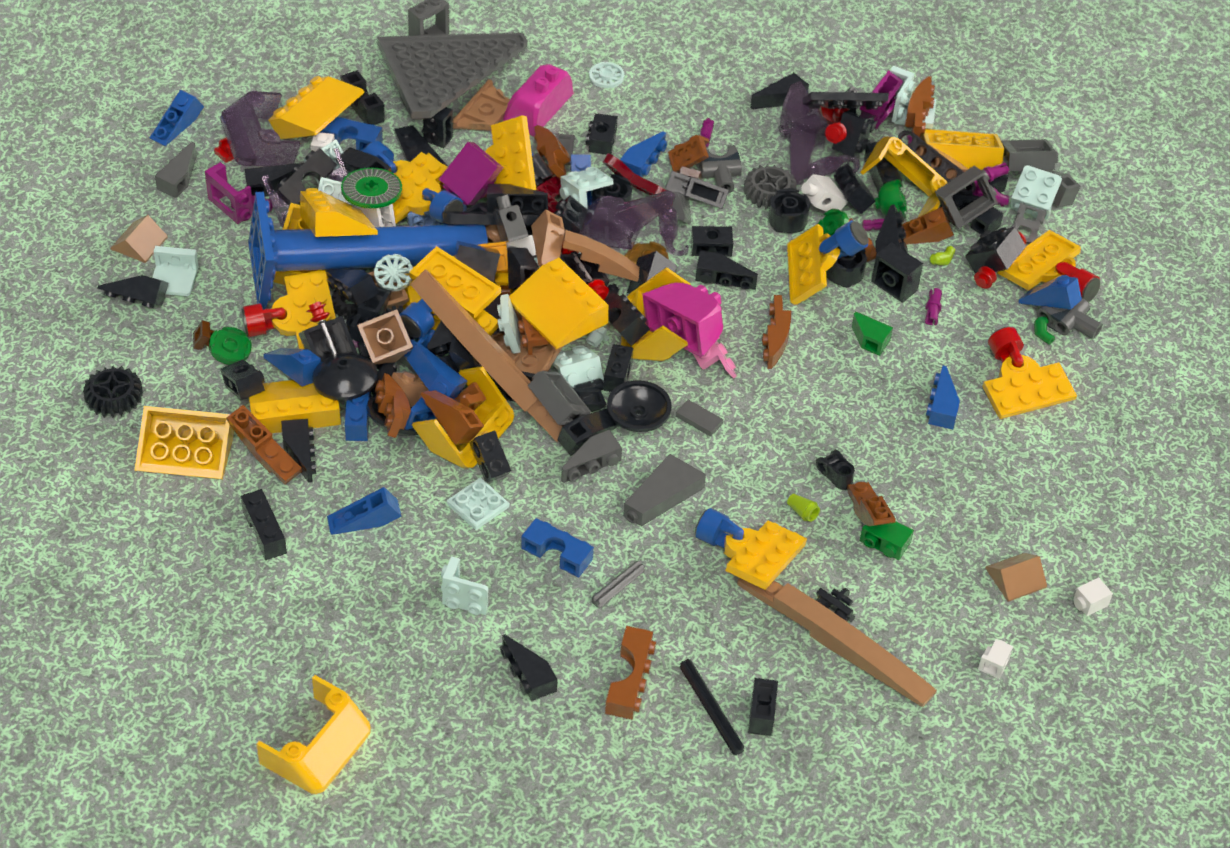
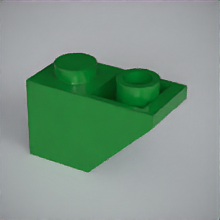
M856 311L854 313L852 329L861 348L880 356L891 340L893 327Z
M897 521L875 526L864 525L859 541L868 548H875L883 552L889 558L900 560L911 544L914 530Z

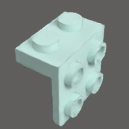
M893 66L890 71L904 81L894 97L896 102L892 122L896 123L898 118L903 117L905 107H908L911 98L910 93H912L915 87V82L913 81L915 73Z
M1025 166L1012 195L1010 208L1017 212L1022 202L1026 205L1046 210L1045 219L1048 220L1052 203L1062 181L1061 176L1031 166ZM1030 209L1025 211V213L1037 218L1038 213Z
M588 167L580 172H569L568 175L561 176L560 195L564 200L571 195L588 209L586 191L612 185L613 179L596 167Z
M155 246L154 258L156 267L152 278L169 283L166 291L167 295H191L199 268L197 251L194 249Z
M583 345L575 346L567 352L560 351L552 364L572 388H574V385L587 381L593 382V380L598 378L604 380L600 357Z
M451 556L448 565L444 564L441 572L442 604L451 609L460 608L468 610L473 615H486L488 611V587L483 584L460 579V559Z

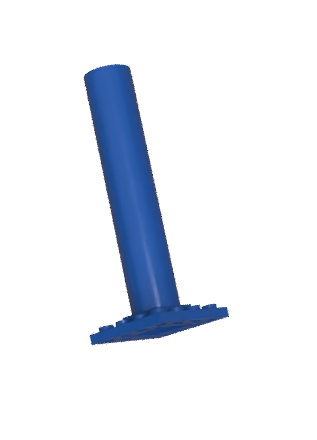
M255 192L248 239L257 304L261 303L263 310L267 309V303L271 301L270 289H273L276 271L375 268L376 263L382 257L393 254L402 255L415 267L436 246L451 256H455L457 241L475 245L488 244L486 228L480 224L375 227L378 230V235L315 237L310 229L274 230L273 221L267 215L269 213V201L265 200L264 192Z

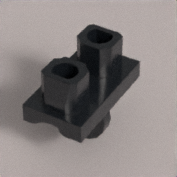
M821 587L816 592L817 602L828 609L834 610V613L845 621L852 622L855 619L853 609L848 607L852 605L853 600L848 598L850 591L847 588H843L841 591L834 588L831 594Z

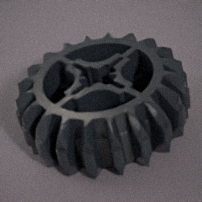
M113 365L110 369L104 366L103 371L96 370L95 375L90 374L89 380H85V387H83L84 400L90 411L94 410L96 415L102 413L104 418L108 414L114 418L116 413H119L121 417L124 411L130 413L131 408L137 409V403H141V396H143L140 378H138L136 372L132 373L130 368L124 370L123 366L115 368Z

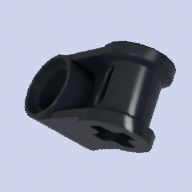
M835 449L831 451L830 455L816 459L817 469L835 487L847 490V486L853 484L855 468L843 457L840 451Z

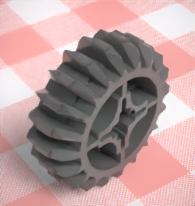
M768 164L765 167L759 165L758 168H753L751 172H748L744 181V192L747 200H751L752 204L757 203L758 208L763 205L765 210L770 206L772 195L774 196L778 190L784 188L797 189L794 175L790 174L789 170H783V166L777 168L775 165L773 167Z

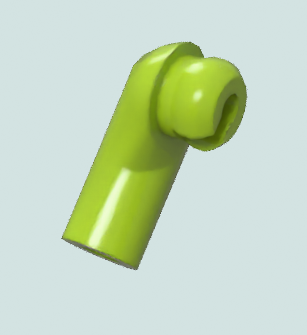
M947 246L945 252L932 254L930 256L931 264L940 266L950 264L956 252L955 248Z

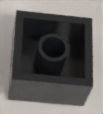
M891 242L876 254L871 282L903 303L918 291L923 263Z

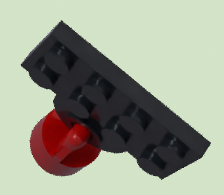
M810 92L803 97V106H809V109H817L819 118L824 123L830 125L840 122L843 112L849 109L855 110L861 106H865L867 110L878 109V107L883 106L884 103L889 101V93Z

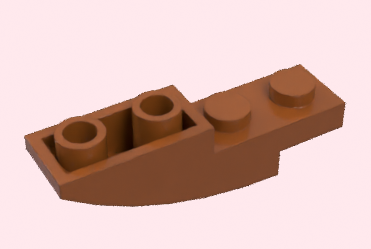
M931 76L926 77L916 87L908 104L905 127H912V132L919 138L921 134L925 133L926 122L923 121L928 116L929 109H933L934 97L931 96L934 95L935 85L932 84Z
M536 125L534 127V138L538 145L536 149L540 156L546 157L548 161L547 166L553 175L555 174L561 180V176L566 175L565 164L571 161L566 148L550 130Z
M774 295L773 303H769V315H772L773 318H770L766 333L762 334V346H766V349H763V361H767V369H772L777 364L788 342L791 310H783L782 295Z
M384 373L382 381L378 380L375 387V392L377 393L375 403H378V412L384 413V416H386L384 426L387 427V436L396 438L399 429L404 430L411 409L402 388L389 374Z
M244 405L226 417L232 429L253 456L269 473L273 472L284 485L302 472V468L272 438V433Z
M857 482L847 486L848 494L854 503V512L865 525L875 526L896 522V518L884 498L876 495L869 482Z

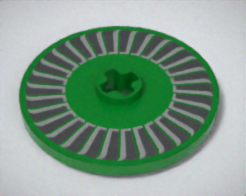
M363 168L345 176L341 183V193L349 203L355 206L371 209L382 208L393 204L400 198L402 182L390 171L380 168Z

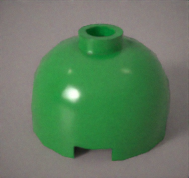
M900 179L883 184L878 191V197L875 198L876 209H880L885 217L890 205L894 204L897 210L902 212L903 217L907 218L905 214L907 212L906 197L900 191V187H903Z

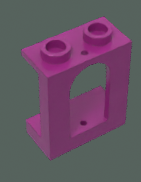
M222 162L205 170L208 199L236 224L249 220L253 212L251 187L247 186L240 191L234 189L227 182L226 166ZM227 196L234 207V212L219 199Z

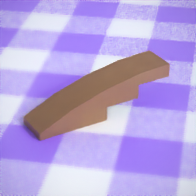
M565 231L563 248L581 252L580 260L599 264V272L638 282L639 266L624 255L589 237Z

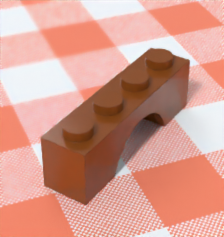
M626 626L621 643L620 657L629 662L633 672L624 680L611 682L606 699L605 714L633 720L634 713H639L642 698H639L640 692H645L647 679H643L644 674H649L652 660H648L649 655H654L657 641H653L654 631Z

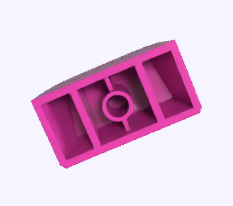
M551 64L540 65L512 95L503 121L521 115L527 116L529 135L534 137V127L536 125L544 127L574 94L572 79L569 73Z
M671 283L642 294L645 318L648 320L646 325L650 328V331L654 332L661 326H665L688 342V345L684 347L685 350L699 357H702L712 347L723 331L722 310L720 306L721 295L717 292L709 295L708 290L703 285L693 287L686 283Z

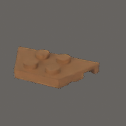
M488 79L453 119V129L491 130V125L500 123L503 120L510 99L505 97L500 89L497 90L493 86V82Z

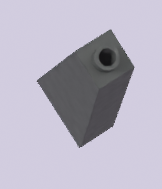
M669 454L624 503L623 516L631 523H636L640 526L647 524L701 491L705 487L706 474Z

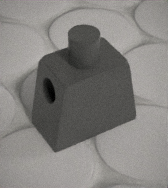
M508 194L497 197L499 209L493 211L501 242H512L528 237L519 206H511ZM507 213L510 215L509 220L506 218Z

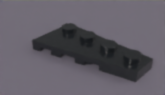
M413 125L394 129V134L406 161L411 162L421 152L426 155L430 153L440 163L448 167Z

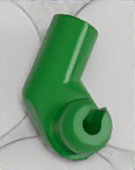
M1038 317L1034 322V334L1050 345L1054 342L1055 336L1047 331L1049 321L1046 317Z

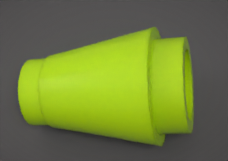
M795 493L791 494L787 500V504L804 521L812 522L820 513V507L816 502Z

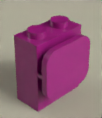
M889 70L871 92L889 93V101L876 110H867L865 106L859 108L876 115L874 120L875 122L878 121L875 126L876 130L895 107V93L904 82Z
M468 141L439 180L444 183L442 186L447 191L458 195L464 205H475L478 200L486 195L488 184L495 183L496 177L504 167L476 143Z

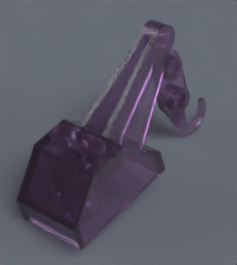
M799 81L790 85L782 106L780 126L778 128L781 136L785 137L789 142L790 174L794 175L797 185L803 184L804 180L809 179L813 174L829 175L837 171L845 162H853L855 165L854 171L857 172L860 169V162L855 156H827L810 163L813 150L825 145V131L828 124L819 109H809V106H803V97L809 94L803 83Z
M664 191L628 202L617 197L601 196L587 207L588 212L583 227L578 233L608 247L632 250L640 229L659 216V233L665 242L667 251L675 256H683L689 250L688 245L683 250H677L673 246L678 233L677 211L672 207L675 201V194L671 191Z

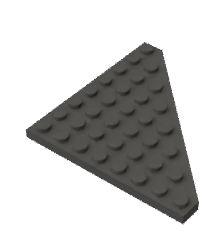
M523 32L377 37V45L411 119L417 120L433 117L525 50L528 44Z

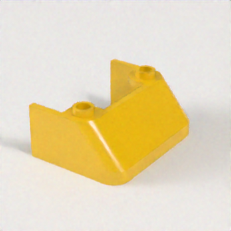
M885 136L878 141L860 173L864 175L885 157L929 196L918 217L938 209L941 203L935 191L946 185L947 181L900 139Z
M666 267L632 291L627 298L645 317L643 293L671 283L691 284ZM661 326L654 332L649 330L632 346L621 335V345L633 347V359L665 361L688 345L686 340L665 326Z
M483 366L460 370L459 374L467 380V386L476 382L487 399L474 410L484 425L475 437L495 430L499 439L514 420L513 409ZM437 419L419 421L412 424L432 453L461 468H472L477 464L470 442L455 445Z
M314 675L312 677L314 699L325 704L327 709L334 713L308 746L300 742H289L280 751H277L260 740L256 745L260 765L309 793L319 794L327 789L368 738L371 727L368 719L345 691Z

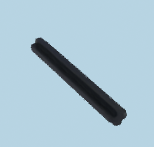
M686 659L680 663L681 671L728 748L735 756L743 753L745 746L692 660Z

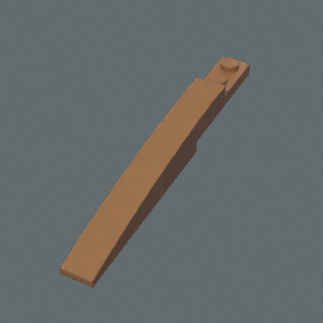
M425 269L410 285L507 394L525 412L528 411L552 438L558 442L557 439L561 429L565 425H558L528 387L531 381L517 368L516 362Z
M741 578L738 579V586L809 630L810 636L823 646L921 707H924L937 693L933 686L871 638L789 583L782 586L778 582L773 581L764 590Z

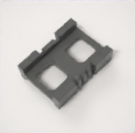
M1021 202L1011 227H1016L1017 231L1019 227L1030 229L1031 233L1026 238V242L1032 243L1038 237L1040 224H1043L1047 212L1044 209L1041 210ZM1027 209L1038 213L1035 221L1023 217Z

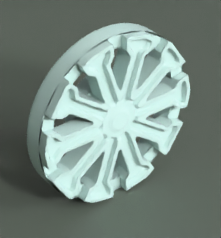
M601 62L591 67L589 79L595 86L600 88H615L623 82L624 71L615 63Z
M386 255L376 263L374 277L381 288L400 291L411 283L412 279L409 275L405 274L409 273L413 266L402 255Z

